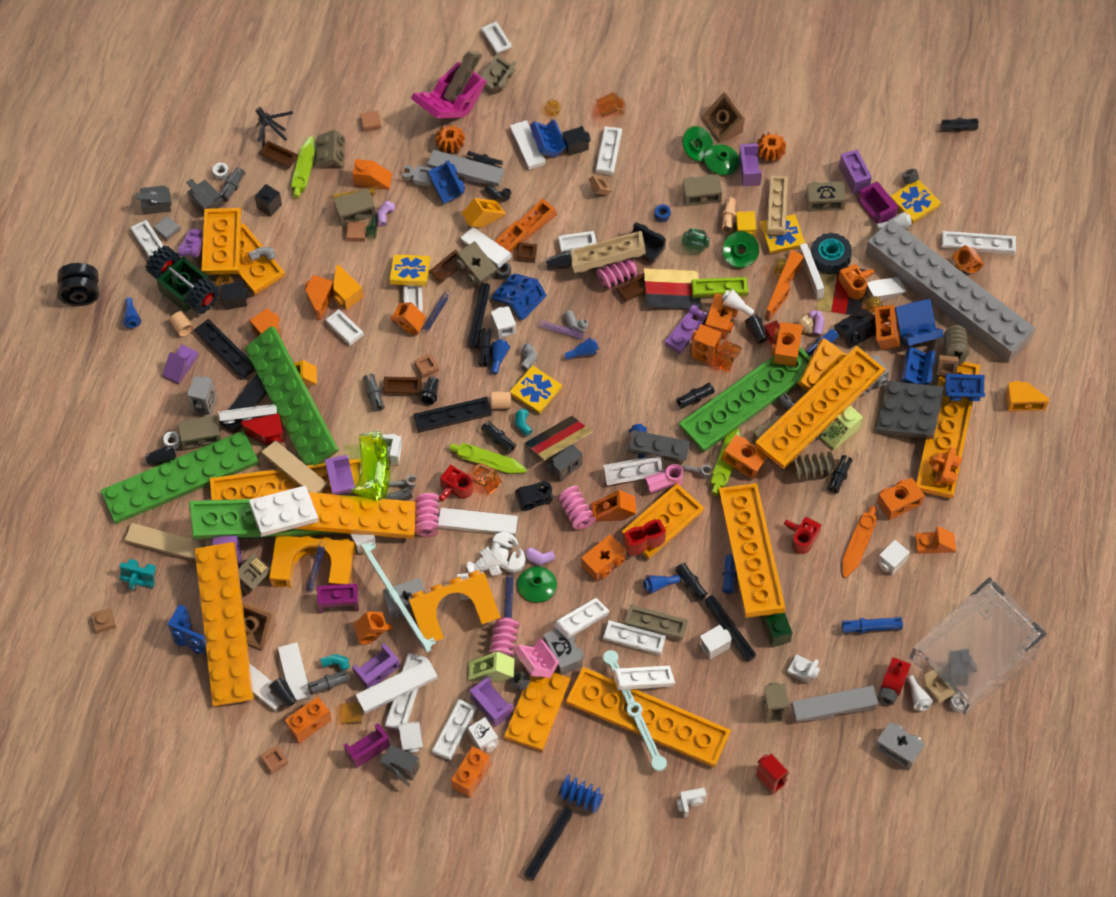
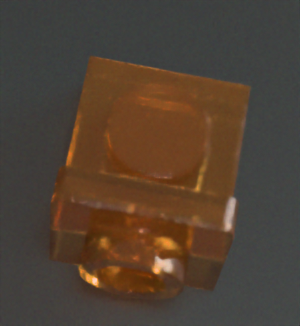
M616 92L596 99L598 112L601 117L616 111L621 115L625 114V101Z
M725 340L716 352L713 365L730 372L733 362L741 353L742 347Z
M481 462L468 474L471 476L472 481L483 486L488 494H492L502 483L497 471Z

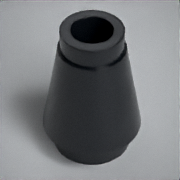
M565 250L547 258V268H570L569 266H572L571 251L566 252Z
M753 315L744 321L746 329L758 344L768 339L762 318H759L758 315Z
M429 377L419 393L420 401L425 405H433L437 401L439 380L436 377Z
M164 445L146 454V460L149 465L171 463L170 461L176 459L175 450L172 445Z
M279 677L269 685L270 693L286 705L287 708L297 702L286 680Z

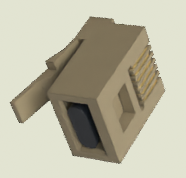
M255 553L238 569L240 587L248 595L271 571V568L266 566L265 562H261V559L259 560Z

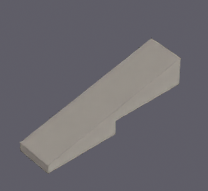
M433 150L428 162L430 168H436L449 160L457 169L456 175L464 177L466 182L499 186L504 175V169L436 150Z
M874 686L791 702L795 722L834 718L837 714L873 711L878 705Z

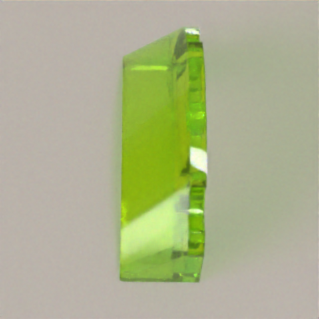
M381 431L359 434L361 469L358 483L351 489V493L373 501H380L386 497L390 481L387 443Z

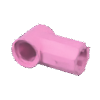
M671 464L666 470L645 477L646 486L650 494L673 487L677 483L681 486L683 483L682 467L678 464ZM672 474L679 475L677 478L671 477Z

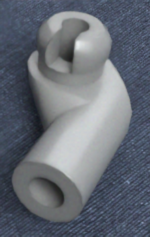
M259 247L249 252L248 256L251 261L266 255L268 260L276 257V253L272 247Z
M572 310L565 312V318L571 329L581 332L587 330L589 325L587 320H576Z
M524 343L522 351L525 360L520 366L523 370L528 371L536 361L537 355L530 343Z

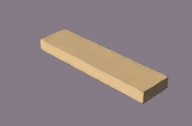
M770 176L767 234L785 235L788 176Z
M277 441L262 451L264 458L299 487L306 486L308 492L322 493L328 488L326 481Z
M134 523L131 524L125 538L126 543L196 561L195 548L206 547L205 542Z

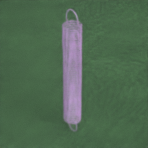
M542 321L543 323L541 324L547 325L540 326L542 328L556 326L546 329L564 333L575 338L582 339L583 337L580 336L586 334L584 332L575 333L581 331L569 330L567 327L560 328L564 326L553 325L550 322L545 323L546 321Z

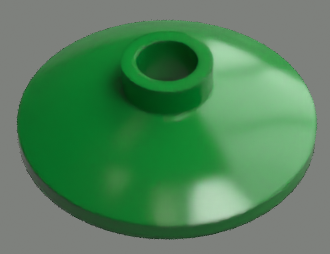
M692 126L684 132L682 145L685 153L692 160L704 161L705 152L709 147L713 146V140L706 129L700 126Z
M716 144L707 149L704 155V162L711 172L719 175H730L739 166V156L733 148L723 144Z
M742 231L731 234L723 244L724 258L734 267L743 268L750 266L759 255L757 239L750 233ZM744 249L745 252L743 254H739L738 250Z
M530 567L523 571L518 579L520 595L532 603H542L549 600L557 589V581L554 574L544 567ZM534 580H540L541 582L539 584H535Z

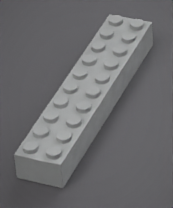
M891 219L868 241L865 252L868 256L894 276L899 277L902 282L924 299H930L933 306L959 326L964 327L967 332L1009 363L1032 340L1035 327Z

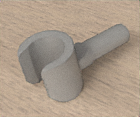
M685 465L684 469L699 473L702 479H707L710 474L704 471L711 472L712 467L703 465L702 468Z
M409 475L406 480L391 481L389 486L409 487V490H413L416 487V483L409 482L416 481V476Z

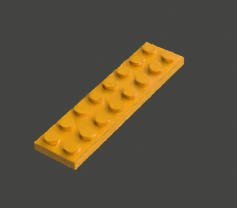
M856 346L755 442V446L784 469L885 373V368Z
M964 362L958 365L956 374L979 375L981 365ZM939 375L937 386L944 387V395L934 439L925 440L916 484L924 493L953 499L957 480L952 485L944 482L940 485L935 484L934 480L937 472L932 471L933 467L929 464V459L932 456H936L937 453L948 452L950 447L956 449L955 455L962 458L973 401L962 397L961 401H950V397H945V376ZM960 466L957 469L951 468L950 471L958 475Z
M364 458L349 460L357 497L368 496ZM326 463L316 466L307 465V467L328 483V488L322 493L332 494ZM279 469L210 478L212 500L259 498L260 488L290 490L299 487Z
M757 483L719 488V496L745 617L785 613L786 607Z
M260 488L259 497L286 490ZM308 492L317 513L318 522L293 528L414 539L416 502Z
M229 542L195 548L213 706L217 707L252 701L254 696L235 543Z
M583 667L566 700V704L641 736L634 718L627 714L628 705L621 690L617 689L615 680ZM630 689L635 702L642 706L641 715L654 742L709 766L716 767L731 734L730 729L637 689ZM636 708L631 709L633 713L638 711Z

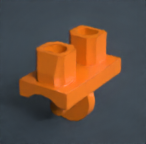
M950 447L948 452L937 453L936 456L930 457L929 464L933 467L932 471L937 472L934 480L935 484L940 485L944 482L952 485L956 482L958 475L950 471L951 468H959L962 462V458L955 455L956 449Z

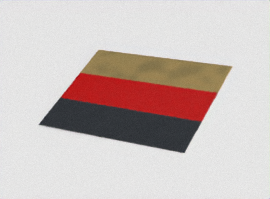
M644 269L648 307L691 308L692 305H696L701 309L700 298H693L691 280L699 279L698 271Z
M840 272L837 274L822 273L821 280L824 285V296L818 299L816 310L853 315L858 310H862L863 298L854 300L848 296L838 280Z
M570 416L524 444L546 460L593 431L573 416Z

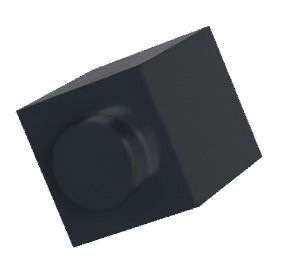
M583 126L562 132L569 156L589 150L591 138L589 133L585 132Z
M267 184L254 196L257 208L270 217L282 205L280 192Z
M242 281L220 285L225 310L247 306L246 299H249L248 288L243 287Z

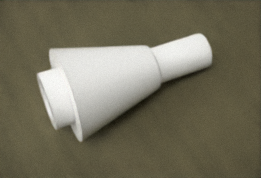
M905 212L892 218L904 229H909V225H912L910 214L906 215ZM890 220L877 224L878 231Z
M733 289L731 292L727 290L721 298L725 306L741 310L750 317L754 313V310L747 306Z
M913 675L907 677L911 687L914 709L920 711L929 709L933 702L931 697L918 685Z

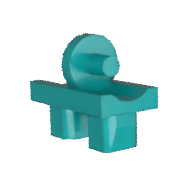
M129 559L127 563L121 562L119 566L120 580L129 583V589L135 590L137 585L154 588L155 565L148 563L142 568L133 559Z

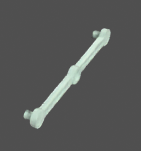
M363 542L360 544V547L388 590L391 600L398 606L426 653L430 652L431 646L436 644L435 640H433L434 638L432 637L427 640L420 632L398 593L394 590L372 555L371 550L376 549L374 542L370 544Z
M613 650L606 651L603 655L604 663L610 666L612 672L614 669H620L617 663L618 654ZM630 689L621 690L628 705L627 714L634 718L652 757L651 766L653 770L657 772L665 770L667 765L666 759L659 755L641 715L642 706L635 702ZM636 708L638 711L633 713L631 709Z

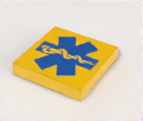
M919 179L890 196L902 213L910 214L912 224L941 206V202Z
M795 214L786 216L785 235L767 234L768 220L760 221V227L769 254L799 249L801 244H805Z
M394 254L390 285L427 286L431 257Z
M532 365L510 392L511 396L538 414H541L562 390L563 385Z

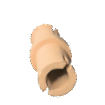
M729 197V202L728 198L725 199V207L722 212L723 223L721 230L724 233H731L733 231V222L736 219L735 207L737 201L732 197Z

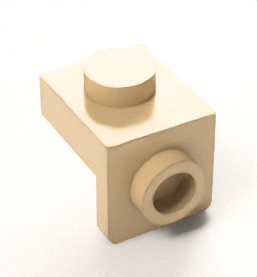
M940 667L929 671L923 676L925 689L939 703L956 694L955 687L944 678Z

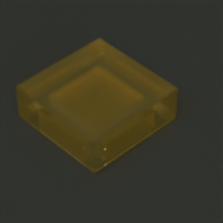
M359 702L340 704L341 725L362 724L361 705Z

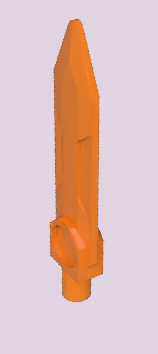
M870 506L868 512H864L858 521L842 560L844 578L848 577L859 567L876 526L877 516H875L877 508L875 506Z

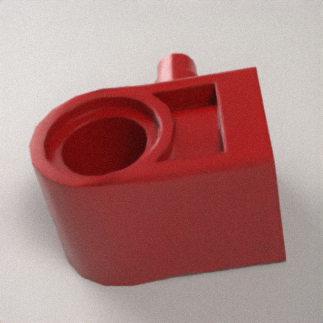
M450 464L440 477V487L444 488L439 496V500L444 501L451 493L461 499L469 498L473 493L471 476ZM462 484L467 485L464 488L459 487Z
M806 516L800 525L789 520L784 522L785 526L795 532L792 541L793 550L798 554L808 553L820 535L822 525ZM803 539L806 543H801L798 540Z
M892 657L881 688L892 689L897 693V696H900L911 664Z

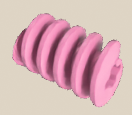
M632 257L619 263H609L608 266L602 267V270L600 268L596 269V275L600 284L603 287L606 285L609 289L611 288V282L615 286L618 285L617 279L623 283L624 276L628 280L631 279V273L634 277H637V268Z
M571 486L560 494L558 501L562 505L561 507L565 511L566 516L569 517L568 519L572 523L573 528L582 530L590 527L596 518L591 517L593 512L589 510V505L585 504V498H581L583 495L581 492H578L579 487Z
M424 493L415 498L414 532L419 536L434 537L438 534V531L435 530L439 527L438 523H436L439 521L437 516L439 514L437 509L439 507L437 502L439 496L437 494Z
M504 617L496 619L488 655L500 652L509 657L514 656V652L510 650L515 649L513 643L517 641V638L514 636L518 634V630L515 628L520 626L517 621Z

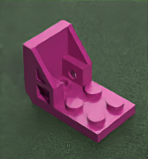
M457 62L438 81L433 91L413 93L411 100L436 118H462L471 112L487 81L473 72L462 94L458 95L456 100L446 99L444 97L446 88L452 82L455 71L462 63Z

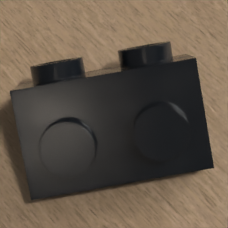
M635 222L631 233L642 231L646 254H642L640 257L654 264L665 250L666 238L662 234L650 230L646 225Z
M863 308L834 325V329L838 334L846 338L848 347L852 348L876 334L875 315Z

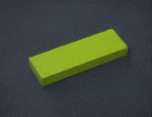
M747 277L691 280L693 298H711L715 294L724 295L727 290L731 292L732 289L739 296H748Z

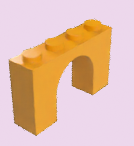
M276 536L270 572L271 585L291 588L296 563L306 555L316 554L318 545L321 546L320 555H322V547L325 546L323 556L331 562L329 585L351 584L356 553L355 542L349 539L332 540L327 537L317 539L310 536Z
M475 570L468 573L469 577L461 579L459 576L449 580L450 584L444 586L441 583L430 587L431 591L423 593V590L411 594L412 597L408 599L419 630L425 639L429 640L433 637L435 642L444 639L437 620L436 610L441 599L451 593H462L471 598L481 624L501 618L485 572Z

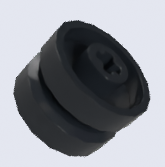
M70 263L58 270L57 296L62 303L70 306H87L98 300L99 273L95 267L86 263Z

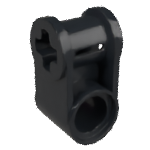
M546 481L522 486L514 492L521 511H528L535 507L549 504L553 499L552 486Z

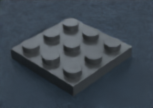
M887 381L876 428L877 433L934 439L944 395V387Z

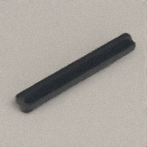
M488 283L480 284L467 342L469 348L475 349L478 346L490 291V284Z
M713 595L707 597L705 604L722 628L729 632L733 643L746 661L750 662L755 659L756 653Z
M563 807L525 870L524 876L529 880L535 879L572 817L573 811L570 808Z

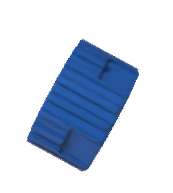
M660 204L656 206L654 215L656 220L660 222L669 220L671 209L668 205ZM664 211L666 214L660 215L659 212Z

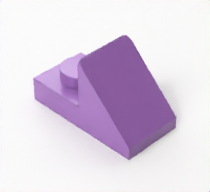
M181 345L175 354L170 352L163 377L180 384L199 356L198 352L184 345Z

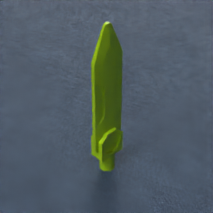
M313 136L306 140L299 152L291 182L292 196L295 199L300 197L301 192H305L316 154Z
M739 428L729 434L724 440L711 477V486L713 487L711 494L713 496H718L719 488L725 487L728 483L733 467L722 461L721 457L736 434L740 436Z
M451 443L449 451L457 453L458 458L507 474L527 472V469L515 459L465 443H461V446Z

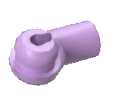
M385 201L378 209L377 220L379 226L387 225L386 214L395 210L394 203Z
M812 310L810 311L809 318L811 317L815 320L813 334L822 335L825 322L824 317L820 311Z
M534 548L526 550L527 559L536 565H542L555 560L553 551L542 554Z

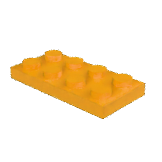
M241 208L204 209L202 272L204 274H240Z
M243 223L241 224L240 274L238 275L256 295L285 277V272L274 259L268 260L266 255L254 261L250 260L248 253L263 247V245Z
M677 483L622 531V535L624 536V533L633 527L643 526L648 521L660 519L666 530V538L661 546L647 548L642 553L650 560L699 517L705 508Z
M553 672L550 678L534 677L529 674V685L522 691L504 736L506 740L543 752L571 682V678Z

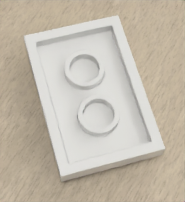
M306 486L249 500V506L261 537L318 522V516Z

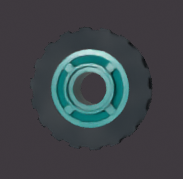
M838 233L818 236L811 246V255L817 270H820L822 273L837 274L840 270L848 267V264L851 262L852 247L849 244V240Z

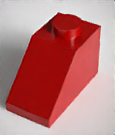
M279 414L241 421L245 434L265 446H269L275 441L279 444L285 442Z

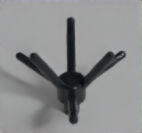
M258 107L255 110L259 116L256 126H260L257 141H262V148L265 145V127L268 125L286 141L287 138L279 130L286 131V128L272 119L292 115L293 111L269 115L268 112L265 113L261 107Z

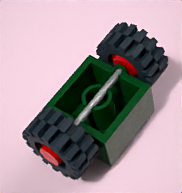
M163 245L162 248L159 247L158 251L155 250L153 256L150 255V260L146 262V271L157 279L159 291L180 309L187 312L192 308L201 314L205 313L206 309L210 310L211 305L214 306V302L220 296L219 287L185 257L180 259L179 254L167 245Z

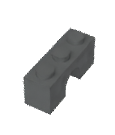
M633 430L629 435L626 452L644 456L657 455L664 457V460L683 463L687 460L690 441Z

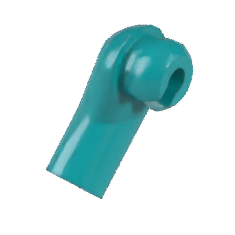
M519 409L515 413V426L527 437L533 431L526 424L529 413L526 409Z
M339 654L320 658L323 668L336 664L343 671L350 667L349 659Z

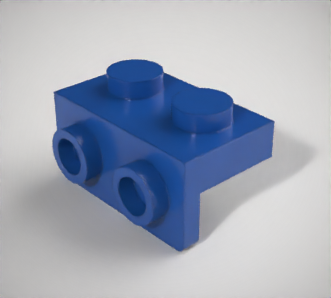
M552 119L547 125L535 121L529 125L541 154L556 158L567 148L556 120Z
M449 160L427 172L443 205L462 197L465 193V185L462 180L458 179L456 175L457 169Z
M911 346L907 348L901 381L904 383L929 385L933 378L932 370L936 361L934 359L936 352L931 350L926 354Z
M945 374V397H950V401H961V397L969 398V401H980V398H985L986 395L984 393L985 375Z

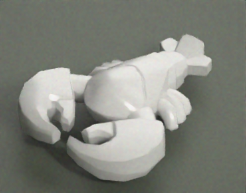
M501 532L493 538L491 550H489V547H486L480 551V555L483 557L477 560L476 563L467 562V571L470 573L475 570H489L491 576L502 573L499 569L502 567L508 572L515 573L521 571L525 566L524 552L519 548V557L516 558V551H514L508 562L507 549L513 548V545L508 542H512L516 547L519 544L512 534Z

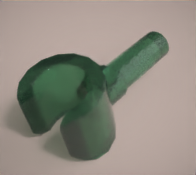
M375 216L372 217L371 224L366 227V237L373 235L374 239L377 236Z

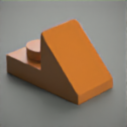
M937 526L935 532L915 533L917 554L956 552L953 532Z

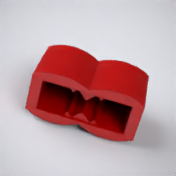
M654 519L648 521L643 526L633 527L624 533V545L629 555H639L647 548H656L665 542L666 530L661 520Z
M772 753L769 755L765 754L758 760L757 763L759 765L756 768V777L772 794H775L787 783L789 771Z

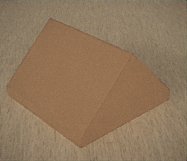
M723 92L701 116L719 142L726 141L743 133L745 117L727 92Z
M242 601L247 644L263 650L276 627L274 614Z

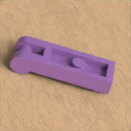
M200 229L188 231L182 245H179V256H199L203 248V231Z
M692 305L687 315L667 338L665 345L681 354L691 342L694 330H698L701 324L704 325L706 323L709 313L706 311L702 312L699 310V307ZM694 316L698 317L699 320H698V321H695V320L693 319Z

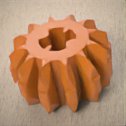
M447 124L446 128L441 126L440 131L436 132L435 144L438 146L439 151L443 150L444 153L450 152L453 155L454 151L460 152V148H464L465 135L461 128H457L456 125L450 127Z
M770 132L767 135L762 134L761 138L757 140L759 158H765V162L768 160L774 162L775 159L780 161L786 153L785 148L787 145L786 141H783V136L778 137L777 132L774 135H771Z

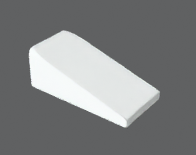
M894 277L868 282L866 293L872 304L904 294L906 290L900 278Z

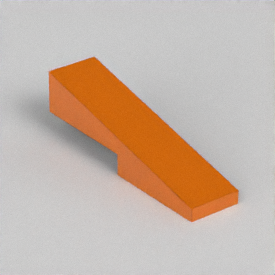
M542 198L519 222L515 220L494 242L511 253L519 246V242L523 243L558 214L555 208Z
M793 249L789 254L767 307L765 319L768 321L771 320L789 296L791 286L789 283L803 266L804 256Z

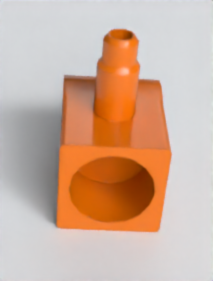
M964 245L952 255L956 262L954 267L969 274L979 271L984 266V262L975 249Z
M853 264L840 270L838 280L850 298L859 300L864 297L866 292V278L873 275L874 270L869 269L861 272L858 266Z
M412 302L398 304L390 320L395 321L405 332L411 335H418L426 320V316Z
M366 612L353 624L358 643L361 645L370 644L376 641L385 631L393 629L392 624L385 622L382 612Z

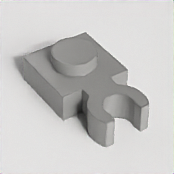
M405 165L404 171L409 173H402V179L405 181L413 179V184L431 187L432 181L427 172L433 168L417 165V168L413 169L411 166Z

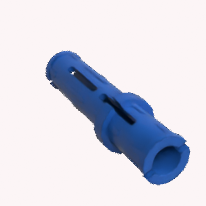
M902 617L842 620L841 628L842 633L860 632L861 634L867 631L902 630L903 620Z

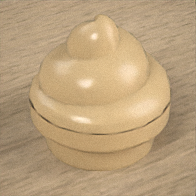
M805 315L795 322V324L803 325V333L812 334L813 319L811 317L809 318Z

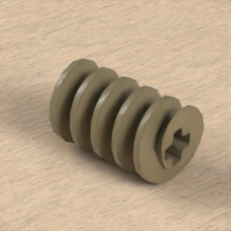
M951 326L944 332L945 356L958 357V365L963 364L969 355L967 331L962 326Z
M828 451L827 456L824 452H821L819 456L814 453L812 458L809 454H806L804 459L801 455L798 456L797 460L794 459L792 461L794 474L798 480L801 479V474L804 475L805 479H808L809 473L815 478L816 472H819L820 476L823 477L824 471H826L828 476H830L831 470L834 469L832 452Z

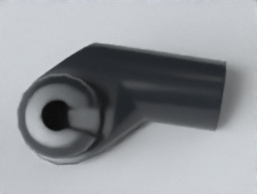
M491 184L485 188V192L495 201H507L511 197L512 192L509 188L497 191Z

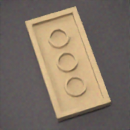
M642 231L571 250L574 273L586 272L591 268H601L609 263H619L631 257L638 258L642 254H646Z

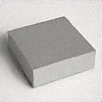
M166 216L154 226L155 231L166 240H169L181 230L180 226L169 216Z

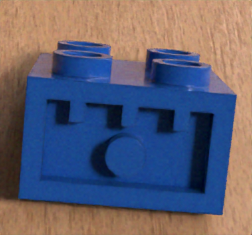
M514 273L508 277V280L501 287L497 288L491 298L495 301L511 305L518 319L524 320L547 295L538 279Z
M930 299L895 307L902 344L910 346L944 337L943 329L936 328Z
M179 604L167 624L173 642L181 647H184V645L188 646L197 654L204 653L207 655L206 638L191 631L192 624L187 608Z

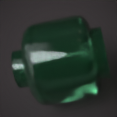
M689 228L687 232L683 233L681 243L686 251L702 253L705 248L709 247L710 238L707 237L705 230Z

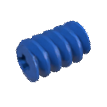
M568 774L560 787L558 796L561 794L562 800H566L569 797V803L572 804L576 801L578 807L584 803L585 810L592 806V813H596L605 793L600 794V787L593 791V784L585 788L584 780L578 785L577 777L570 781V774Z

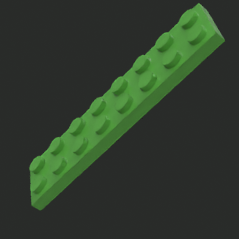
M270 326L247 345L245 350L273 405H276L277 413L302 462L306 466L322 464L325 462V459L332 457L339 449L275 327Z
M800 346L796 367L773 363L774 356L681 421L679 427L703 453L778 400L782 394L784 395V393H788L795 388L811 357Z
M243 430L170 461L171 463L161 464L101 489V492L115 524H118L210 485V478L237 474L258 465L259 461Z
M251 499L189 501L192 539H213L223 536H237L238 538L261 537L249 506V500ZM289 529L262 537L348 533Z

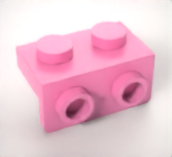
M540 638L534 647L517 645L514 650L520 662L528 670V673L534 677L550 678L559 663L545 641Z

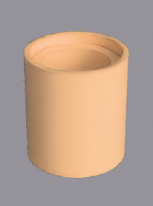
M182 311L173 314L169 320L180 336L188 335L194 328Z
M492 392V409H511V392Z

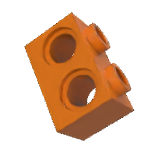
M701 324L698 330H694L691 336V358L712 366L720 351L722 332Z

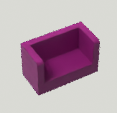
M878 181L859 191L857 201L876 224L887 222L897 215V204Z
M357 584L317 586L319 613H324L323 607L354 605L355 611H359Z
M379 723L374 725L375 731L352 746H349L348 743L344 744L345 753L356 769L389 748V737Z

